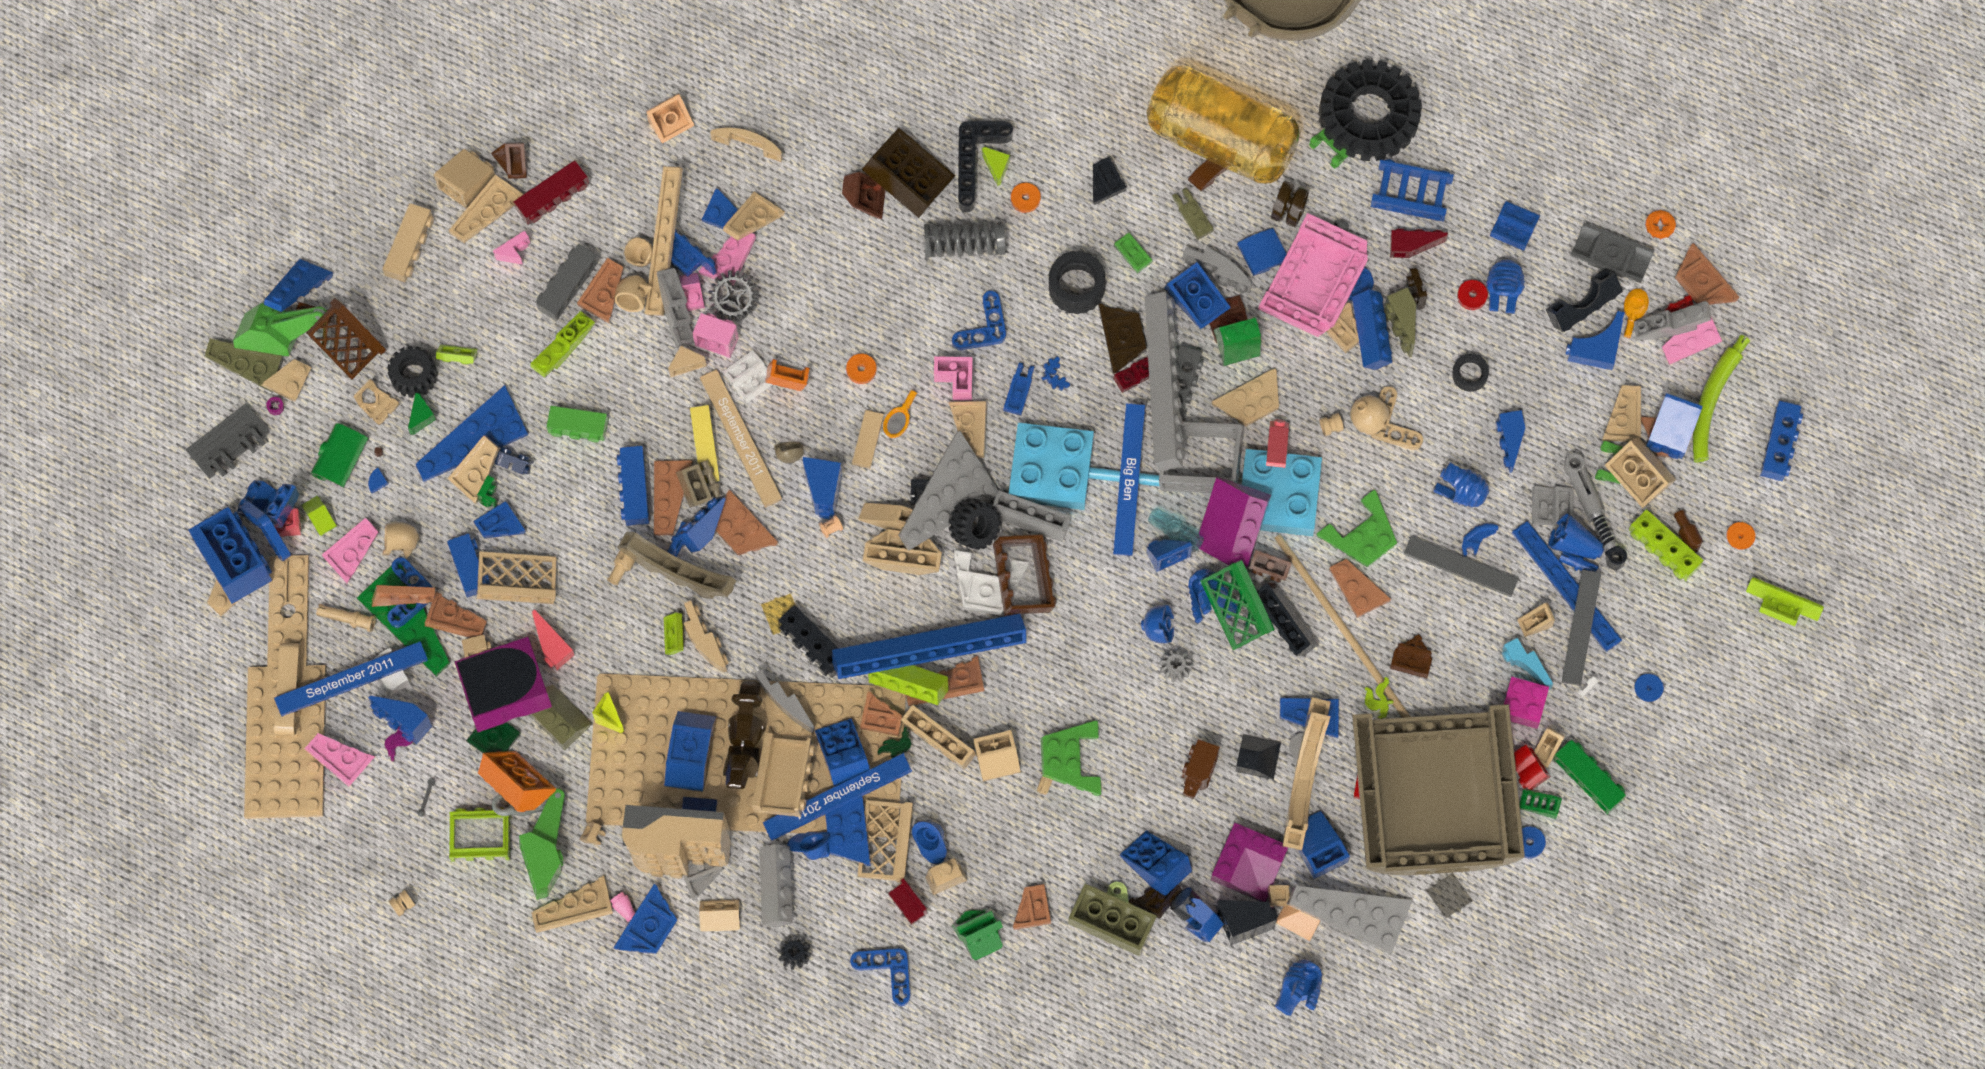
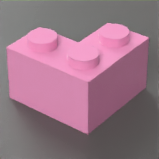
M934 356V382H953V400L972 401V357Z

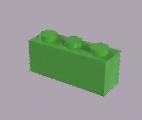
M550 406L547 431L555 437L566 435L575 440L587 438L591 442L604 441L608 416L605 413Z

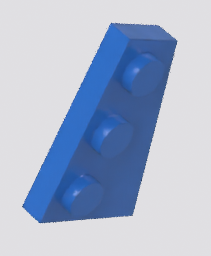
M1280 698V719L1305 727L1310 699ZM1321 699L1330 701L1328 712L1330 720L1325 735L1338 739L1339 699Z

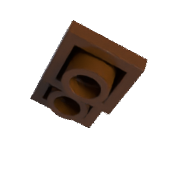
M1214 154L1191 174L1188 181L1200 191H1203L1214 183L1217 176L1228 169L1229 164Z

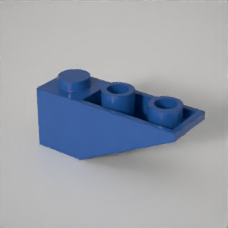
M1522 410L1499 414L1498 421H1495L1496 431L1501 434V439H1499L1500 448L1505 451V456H1503L1505 468L1508 467L1509 473L1513 472L1526 428Z
M724 497L713 498V500L708 501L707 507L694 515L695 519L681 527L682 531L678 536L691 553L700 551L713 539L726 500Z

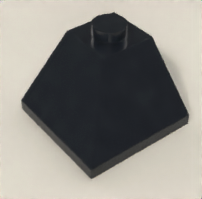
M1243 735L1235 772L1274 780L1281 742Z

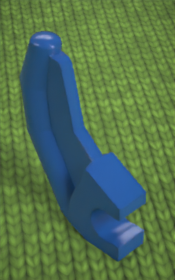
M1485 523L1475 526L1463 537L1461 548L1463 557L1467 556V549H1472L1473 554L1477 555L1482 540L1496 534V531L1499 529L1498 525Z

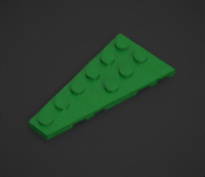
M391 565L357 597V600L371 614L376 616L405 647L421 642L428 661L422 664L437 677L450 665V662L434 629L425 626L427 615L424 609L420 610L402 627L395 628L391 626L387 616L396 605L372 607V598L377 585L406 586L395 575ZM398 565V569H401L406 574L403 566ZM407 604L406 608L414 609L417 604ZM395 615V616L393 617L394 620H397V621L400 620V617H399V616H396V615Z

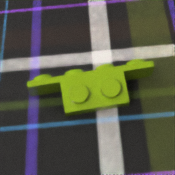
M1754 577L1751 578L1746 589L1747 593L1763 599L1759 612L1794 627L1799 615L1818 621L1824 609V606Z

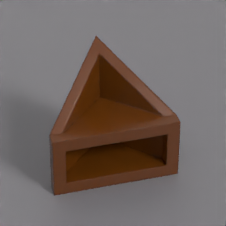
M524 142L504 143L491 152L492 156L508 175V179L527 178V151Z

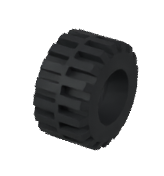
M408 346L406 350L403 347L400 349V353L396 351L394 353L395 357L390 358V364L387 367L392 386L404 397L406 394H408L409 398H413L415 393L428 394L427 389L432 390L434 388L433 383L437 382L436 376H438L432 356L425 349L421 351V348L418 346L415 349L412 346ZM410 365L423 367L422 373L414 379L404 378L402 373Z
M968 498L966 501L962 500L960 505L954 507L955 511H952L950 514L952 515L948 522L951 524L949 531L952 533L950 535L955 539L954 541L976 550H980V548L985 549L987 545L993 544V539H997V532L1000 533V514L997 513V509L991 504L975 498ZM978 517L977 526L972 531L973 521Z

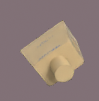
M955 858L930 868L925 877L933 895L967 881L960 863Z

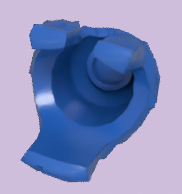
M1504 259L1491 267L1486 282L1490 293L1489 311L1498 312L1499 295L1508 296L1505 313L1515 314L1517 298L1525 288V276L1523 275L1522 268L1513 260Z
M1451 462L1446 469H1442L1440 477L1450 483L1455 488V491L1437 483L1433 489L1434 493L1449 498L1453 503L1463 505L1464 507L1469 506L1470 508L1479 507L1486 501L1489 494V486L1481 475L1470 468L1460 469Z
M1200 569L1189 579L1188 587L1192 600L1191 610L1196 623H1200L1203 620L1200 608L1204 615L1212 610L1211 603L1200 580L1215 573L1210 569ZM1212 579L1207 581L1210 588L1216 591L1218 582ZM1222 584L1220 593L1227 596L1228 589ZM1218 596L1217 603L1219 607L1224 608L1226 599ZM1230 601L1228 610L1236 613L1237 605ZM1226 615L1228 619L1232 617L1231 615Z
M1307 959L1298 960L1296 963H1293L1282 981L1280 997L1275 1007L1291 1017L1297 1004L1300 1001L1307 1000L1305 1006L1314 1011L1318 1003V997L1321 994V968Z

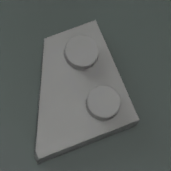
M692 860L689 861L688 877L687 875H683L693 901L723 871L722 867L710 866L707 863L695 865L692 864Z

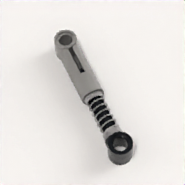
M1572 453L1566 458L1564 471L1572 482L1587 518L1594 522L1593 526H1596L1595 530L1598 531L1599 540H1602L1607 566L1612 570H1619L1626 562L1627 552L1614 540V535L1611 534L1612 530L1607 525L1608 521H1605V509L1584 465V458L1580 454ZM1570 463H1577L1579 467L1573 468L1570 466ZM1612 556L1620 557L1621 561H1614Z

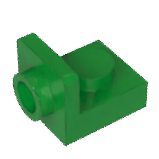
M487 475L477 494L480 504L488 508L490 506L497 507L496 499L490 497V495H494L497 486L495 479Z

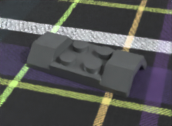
M1584 222L1570 256L1585 261L1588 265L1604 270L1606 268L1615 273L1616 276L1625 277L1641 284L1655 250Z

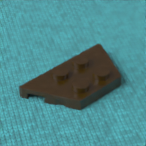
M1098 304L1111 369L1114 374L1146 351L1139 313L1126 312L1120 308L1113 309L1106 307L1105 304Z

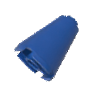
M1566 513L1557 521L1559 526L1556 530H1552L1549 537L1548 545L1550 548L1592 560L1602 556L1604 552L1603 543L1573 516Z

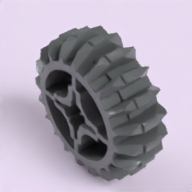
M731 270L728 271L729 277H726L724 272L721 273L723 279L721 280L719 277H716L715 280L718 284L711 283L715 291H708L709 294H714V297H710L708 300L715 301V304H712L710 307L715 308L717 306L718 309L715 311V314H719L722 311V319L725 318L726 314L729 315L728 320L730 321L732 316H735V320L739 321L740 314L743 319L747 318L744 312L747 311L751 315L753 312L749 308H757V305L752 303L753 301H759V298L754 297V294H758L759 290L753 291L752 289L757 284L750 285L749 282L753 278L750 277L745 280L746 273L739 277L738 270L735 272V276L732 275ZM729 280L740 281L746 287L735 289ZM725 284L727 295L719 300V289ZM734 290V293L742 291L736 297V301H733V299L725 300L731 295L730 291ZM749 292V301L743 308L740 298L744 293ZM731 302L738 311H729L722 305Z

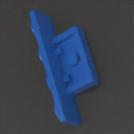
M675 229L671 263L687 277L701 265L712 275H715L717 273L715 262L710 257L706 258L697 246L693 247L687 237L684 235L680 236Z

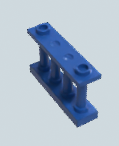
M1389 159L1380 160L1378 170L1384 171L1379 193L1372 196L1370 207L1444 222L1447 209L1442 207L1446 184L1452 185L1453 174L1447 171L1438 172L1399 164ZM1391 173L1402 175L1398 197L1396 198L1386 195ZM1409 176L1421 178L1417 198L1414 202L1405 199ZM1428 180L1439 182L1435 203L1432 206L1423 203Z

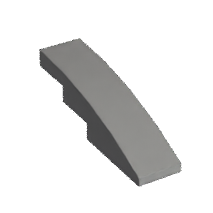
M675 268L658 271L657 277L661 298L676 348L693 345L695 342L689 325L691 319L685 305L687 299Z
M762 669L755 673L756 680L778 708L795 723L810 733L814 732V726L795 694L787 698L778 682L771 685Z

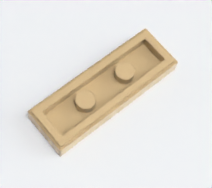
M865 410L852 465L871 469L884 414Z

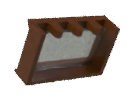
M1043 535L999 537L993 543L1004 616L1050 613L1055 608L1056 598L1052 593L1053 580L1049 575L1050 563L1046 557L1047 545L1043 540Z

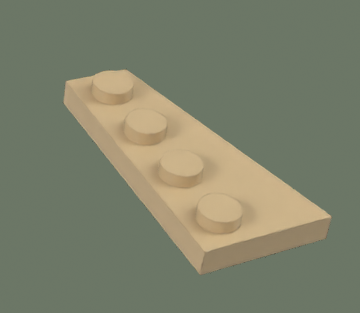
M494 175L449 229V233L461 242H467L514 207L513 201L523 194L497 175Z

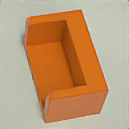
M772 359L767 367L765 383L802 391L805 388L810 368L805 367L801 371L777 365V360Z

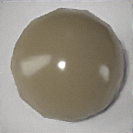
M785 442L774 445L776 457L783 463H794L804 455V448L800 442Z

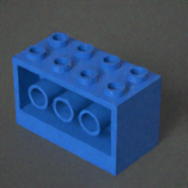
M227 507L188 529L196 546L231 604L272 581L269 576L272 571L263 555L259 552L257 545L251 539L249 532L242 524L236 511L232 513L230 508Z

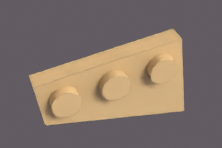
M986 401L949 402L957 431H961L977 458H985Z
M486 435L479 440L448 477V480L475 504L479 501L477 494L487 475L490 474L500 449Z

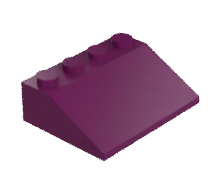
M1216 477L1195 547L1227 565L1242 560L1247 570L1271 495Z

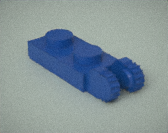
M1019 362L1016 374L1013 375L1003 411L1022 416L1032 384L1035 366H1030L1026 378L1020 376L1024 366L1023 363Z

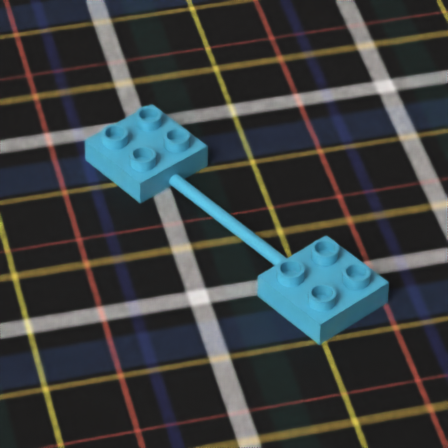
M1018 423L1009 494L1039 505L1085 510L1088 479L1119 482L1120 470L1090 467L1094 431ZM1246 449L1242 485L1271 495L1261 531L1313 536L1322 457L1287 454L1286 466L1283 468L1266 466L1267 451ZM1139 473V484L1160 487L1159 475Z

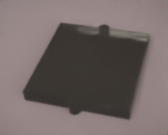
M1453 873L1443 880H1438L1437 884L1426 890L1446 919L1457 911L1461 912L1463 907L1472 902V899Z

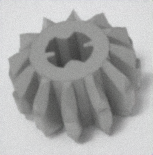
M1179 649L1176 654L1170 650L1169 656L1164 654V660L1160 661L1159 665L1162 666L1160 673H1166L1165 679L1171 676V682H1175L1177 677L1182 682V676L1188 678V672L1192 671V666H1190L1192 660L1186 659L1187 653L1180 655ZM1175 663H1178L1177 669L1173 668Z

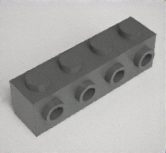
M580 244L576 248H572L566 262L561 263L556 276L548 281L547 289L544 293L541 292L536 299L538 310L557 321L598 264L597 255Z

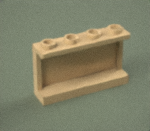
M765 733L752 802L755 812L801 817L802 810L805 811L806 808L805 792L809 791L808 774L812 773L813 768L811 757L815 756L816 745L813 744L811 738H807L806 741L774 738L773 733Z

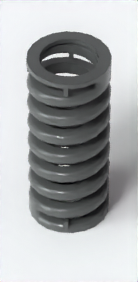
M993 221L990 231L988 223L982 222L980 232L976 222L971 224L970 232L968 224L963 222L960 233L957 223H952L950 234L948 225L943 223L940 235L937 224H932L930 233L928 232L930 224H924L925 258L935 257V245L938 257H943L945 244L949 257L954 255L955 244L957 254L961 257L964 255L965 243L968 256H973L975 242L977 253L979 256H982L984 254L985 241L988 255H993L995 239L997 245L995 255H1005L1004 221L998 223Z

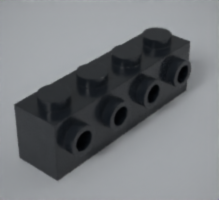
M1267 582L1257 590L1270 621L1276 626L1279 635L1287 642L1289 649L1294 655L1305 656L1319 645L1276 583Z
M794 605L778 619L779 631L784 636L789 635L793 639L791 641L797 649L802 648L806 652V658L811 663L815 661L819 665V671L824 676L829 675L833 678L836 672L833 666L832 650L839 648Z

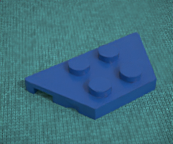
M862 796L825 815L827 833L830 834L828 841L829 852L831 855L844 857L847 860L871 866L864 799Z
M653 884L613 949L656 954L676 924L677 918L671 912L657 885Z

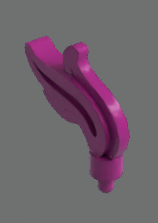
M399 728L396 733L387 737L384 743L391 761L395 760V749L398 746L406 747L413 743V741L408 742L402 737L403 733Z

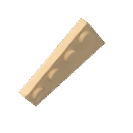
M602 876L597 881L582 886V889L574 893L570 892L564 895V898L556 902L553 901L531 912L536 933L613 914L605 877Z

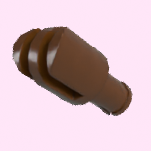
M1680 510L1673 516L1680 527L1678 534L1682 541L1696 553L1700 549L1703 539L1696 525L1690 523L1685 511Z

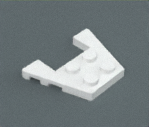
M954 550V560L963 609L1002 615L1004 610L998 577L969 572L972 553ZM1011 560L1009 580L1013 593L1028 568V562Z

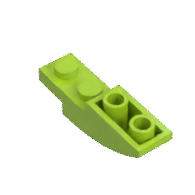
M580 311L556 334L555 340L531 362L530 367L545 378L554 368L558 369L583 341L595 322Z

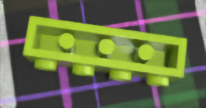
M1647 509L1631 524L1629 528L1630 535L1636 541L1640 540L1645 544L1644 547L1649 553H1655L1664 566H1669L1674 570L1673 573L1677 578H1683L1687 581L1702 566L1704 560Z
M914 665L868 674L869 683L935 705H939L948 692L947 676Z

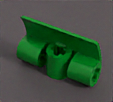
M335 423L327 441H324L319 448V457L310 474L322 481L327 479L344 488L368 441V437L347 426Z

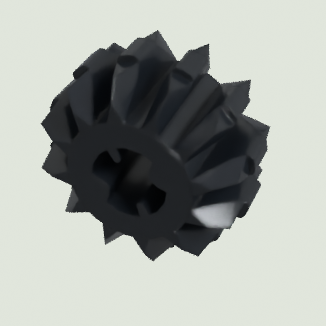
M795 936L792 942L787 937L788 944L780 943L783 949H778L777 952L781 955L778 959L780 962L784 961L783 966L785 968L791 964V970H794L797 964L798 968L802 969L801 962L808 964L806 958L811 957V953L808 952L810 945H804L805 939H801L798 942V936ZM793 949L797 950L795 957L791 955Z

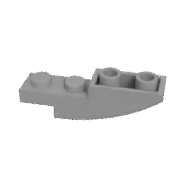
M1187 247L1185 248L1183 260L1186 264L1192 266L1198 262L1204 271L1208 273L1215 272V280L1218 284L1232 286L1240 293H1250L1252 283L1241 269L1225 256L1207 247L1204 254Z
M1704 301L1672 313L1666 310L1635 321L1636 339L1665 338L1697 330V325L1711 321L1709 303Z

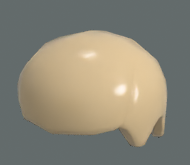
M639 237L629 240L624 250L626 261L637 267L647 266L651 262L653 246L649 241Z

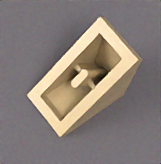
M680 346L668 369L670 377H674L706 367L707 364L704 356Z
M1548 603L1542 604L1517 619L1524 637L1552 628L1555 621Z
M1549 727L1545 730L1534 751L1541 763L1547 768L1565 737Z

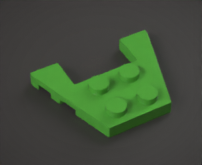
M1375 490L1361 499V503L1373 516L1347 536L1342 538L1331 524L1327 525L1316 535L1365 567H1369L1397 545Z
M1098 721L1085 723L1040 738L1042 776L1062 784H1069L1081 791L1091 792L1092 795L1100 796L1101 778L1081 776L1079 739L1093 740L1099 738Z

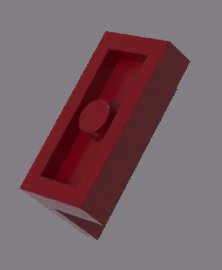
M903 878L900 880L901 884L890 891L888 895L912 926L927 915V909Z

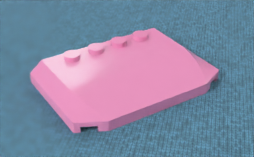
M1307 213L1294 242L1258 309L1319 337L1335 326L1367 264V240Z

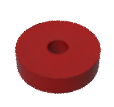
M1477 280L1465 281L1461 284L1457 293L1458 302L1468 310L1482 308L1488 298L1487 288ZM1475 293L1476 296L1470 297L1469 294Z

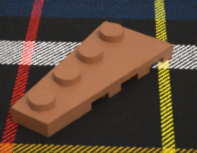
M692 460L654 461V536L674 535L684 497V492L676 472L692 466Z
M978 656L971 658L972 661L965 664L961 662L955 665V668L938 672V674L948 677V692L943 699L985 691ZM906 695L908 706L928 703Z

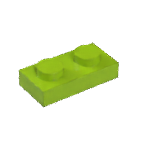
M440 344L436 351V359L443 362L455 361L461 364H473L477 357V349Z
M674 613L663 617L665 654L674 655L684 651L682 614Z

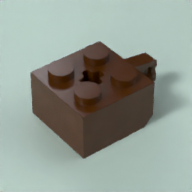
M1199 739L1196 745L1192 744L1188 758L1190 762H1185L1182 771L1185 785L1183 796L1194 799L1199 790L1202 791L1208 788L1219 757V746Z

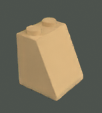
M463 149L436 171L434 177L439 190L467 209L495 173L494 167L489 162H483L473 151L468 152L466 149Z

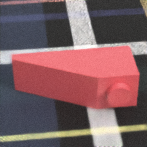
M533 610L532 615L545 657L543 660L550 668L554 666L558 670L574 656V652L539 613Z

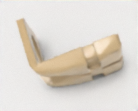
M371 379L354 395V399L359 407L370 418H373V421L378 425H381L388 418V414H391L399 406L397 400L379 390ZM369 388L374 392L376 397L375 403H363L362 393Z

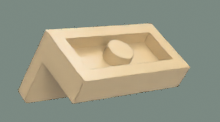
M739 900L700 901V930L702 932L739 930Z

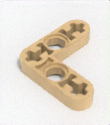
M1384 387L1380 392L1379 399L1385 402L1386 396L1383 394L1391 392L1392 397L1389 398L1387 405L1389 419H1386L1384 428L1378 434L1374 433L1370 436L1403 448L1418 450L1423 444V437L1420 433L1389 424L1397 399V391L1393 387ZM1388 428L1389 431H1388L1387 437H1385V432H1386V429ZM1398 431L1401 434V438L1394 440L1391 438V433ZM1405 434H1408V439L1416 437L1418 442L1415 445L1411 444L1412 441L1406 439V443L1403 442Z

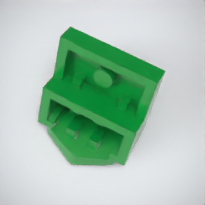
M987 908L983 910H966L952 924L959 940L963 941L971 958L974 960H979L1001 949L1003 946L998 934V930L1003 928L1001 921L994 917L992 910Z

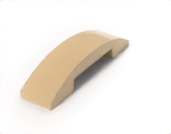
M717 128L710 132L711 140L726 145L730 144L731 139L763 149L764 157L782 162V152L779 148L757 133L739 128Z

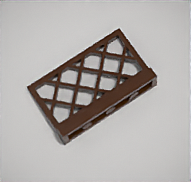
M334 298L330 302L332 305L330 309L306 334L353 380L378 353L382 355L386 349L341 302ZM335 313L337 315L336 323L328 324L329 318ZM347 326V334L339 335L340 327ZM335 327V335L327 336L328 328ZM323 328V337H315L313 335L318 329ZM351 338H358V346H350ZM339 339H346V347H338ZM327 340H334V348H326ZM362 349H369L371 351L366 357L361 358ZM351 350H357L356 358L349 359ZM345 351V358L337 360L338 352ZM356 362V367L350 373L348 371V364Z

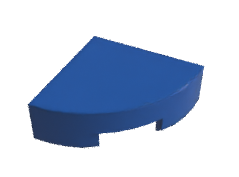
M376 468L369 477L368 486L371 494L388 485L379 468Z

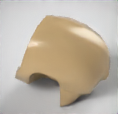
M639 275L627 276L616 287L615 303L625 311L639 312L644 309L646 295L652 289V286L646 283Z
M394 521L386 523L383 556H389L392 550H401L407 559L419 541L417 530L405 522Z

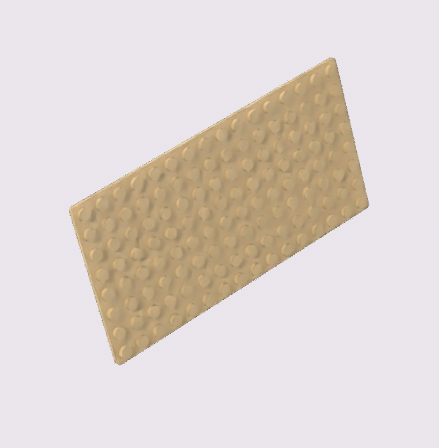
M598 674L595 707L604 694L609 692L624 732L619 733L596 724L595 720L593 722L586 822H595L599 825L623 826L625 805L724 812L730 831L767 832L763 822L777 815L754 811L752 802L757 776L748 778L744 789L727 788L726 776H723L729 746H733L728 736V720L732 716L739 714V707L732 702L731 698L733 694H739L742 682L758 681ZM769 681L771 685L778 682L787 698L795 694L812 722L814 730L852 718L870 769L892 759L891 753L878 755L877 752L883 746L884 741L889 739L899 741L902 738V732L904 731L902 722L899 736L862 730L860 725L867 692H871L881 702L886 703L892 710L897 711L902 715V718L905 715V694L874 685ZM760 685L759 696L762 698V703L758 708H753V715L762 719L766 726L760 741L754 746V748H759V764L765 733H773L774 738L806 741L807 738H811L813 744L816 745L815 756L811 757L813 768L812 773L808 774L809 791L805 792L804 799L807 801L835 787L815 731L810 733L795 723L778 708ZM678 711L716 717L714 734L711 736L705 768L706 778L703 792L664 786L671 732ZM901 778L864 795V807L866 800L900 803ZM878 806L869 807V813L873 818L882 812ZM892 808L887 812L893 820L899 816V808ZM885 814L876 820L882 829L891 822ZM823 815L789 833L827 832L826 817ZM874 823L867 828V832L871 837L880 831ZM892 825L885 833L890 838H893L898 834V830Z

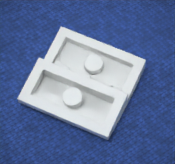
M753 350L723 371L724 376L746 403L772 386V384L765 383L767 368Z

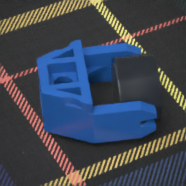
M1190 887L1181 891L1170 905V909L1183 921L1188 922L1185 928L1204 942H1210L1224 925L1220 920V916L1212 911Z

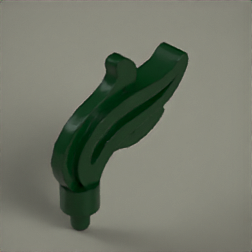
M904 727L902 738L899 741L893 739L884 741L883 746L878 749V755L891 753V758L907 752L912 745L909 739V732H907L908 728Z

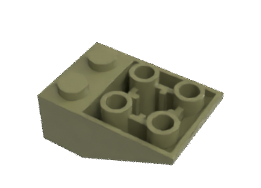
M1407 287L1387 296L1384 313L1386 320H1390L1393 325V334L1401 340L1400 346L1402 351L1407 353L1410 358L1415 346L1416 303Z

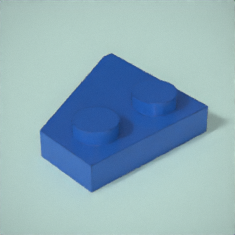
M506 501L473 521L484 539L526 533Z

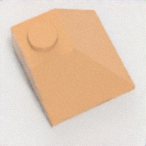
M1284 906L1276 923L1310 941L1321 921L1291 906Z

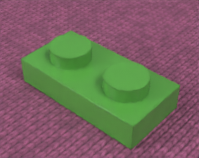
M1127 233L1114 243L1115 248L1136 273H1139L1152 263V259L1130 233Z

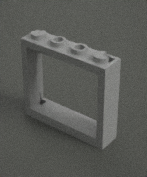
M1199 421L1182 422L1180 428L1183 436L1236 438L1232 478L1223 479L1238 483L1244 435L1242 424L1201 423ZM1160 470L1159 475L1161 491L1211 493L1216 480L1215 477L1168 475L1169 470Z

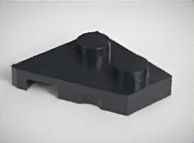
M1110 157L1093 164L1094 205L1126 191V186Z

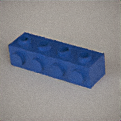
M1368 289L1353 296L1352 301L1363 367L1377 370L1393 363L1392 351L1390 349L1381 292Z
M643 446L620 448V454H617V465L621 466V472H618L619 484H622L623 490L619 491L620 502H624V508L621 509V519L625 520L626 526L649 524Z

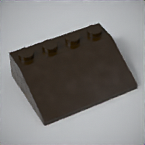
M899 127L862 168L867 175L918 218L955 177L950 170Z

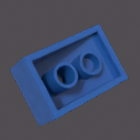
M1198 262L1164 287L1175 303L1200 330L1231 308Z

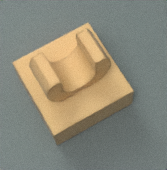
M595 822L587 823L579 840L584 843L601 845V842L597 841L596 837L598 834L605 836L606 833L600 830L601 825Z
M1270 885L1268 887L1270 906H1289L1287 905L1290 897L1289 885Z

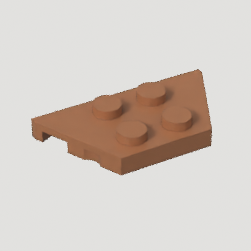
M1694 243L1691 244L1675 279L1696 304L1704 301L1709 303V305L1738 301L1740 297L1697 246Z
M729 490L725 496L726 500L715 532L737 555L761 550V548L776 546L778 541Z

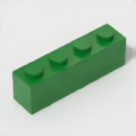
M1571 739L1554 755L1553 760L1607 815L1625 800L1624 788L1620 784H1615L1611 780V775L1606 770L1602 771L1597 766V761L1592 756H1588L1578 742H1574Z

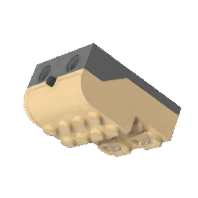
M625 805L622 829L623 846H627L634 865L640 871L649 873L654 877L671 875L672 878L681 879L683 875L688 877V864L690 860L695 865H703L704 863L720 867L728 865L732 833L724 812Z

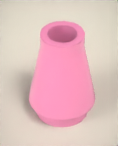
M621 892L611 899L610 902L613 904L612 907L629 922L634 916L635 911L628 895Z

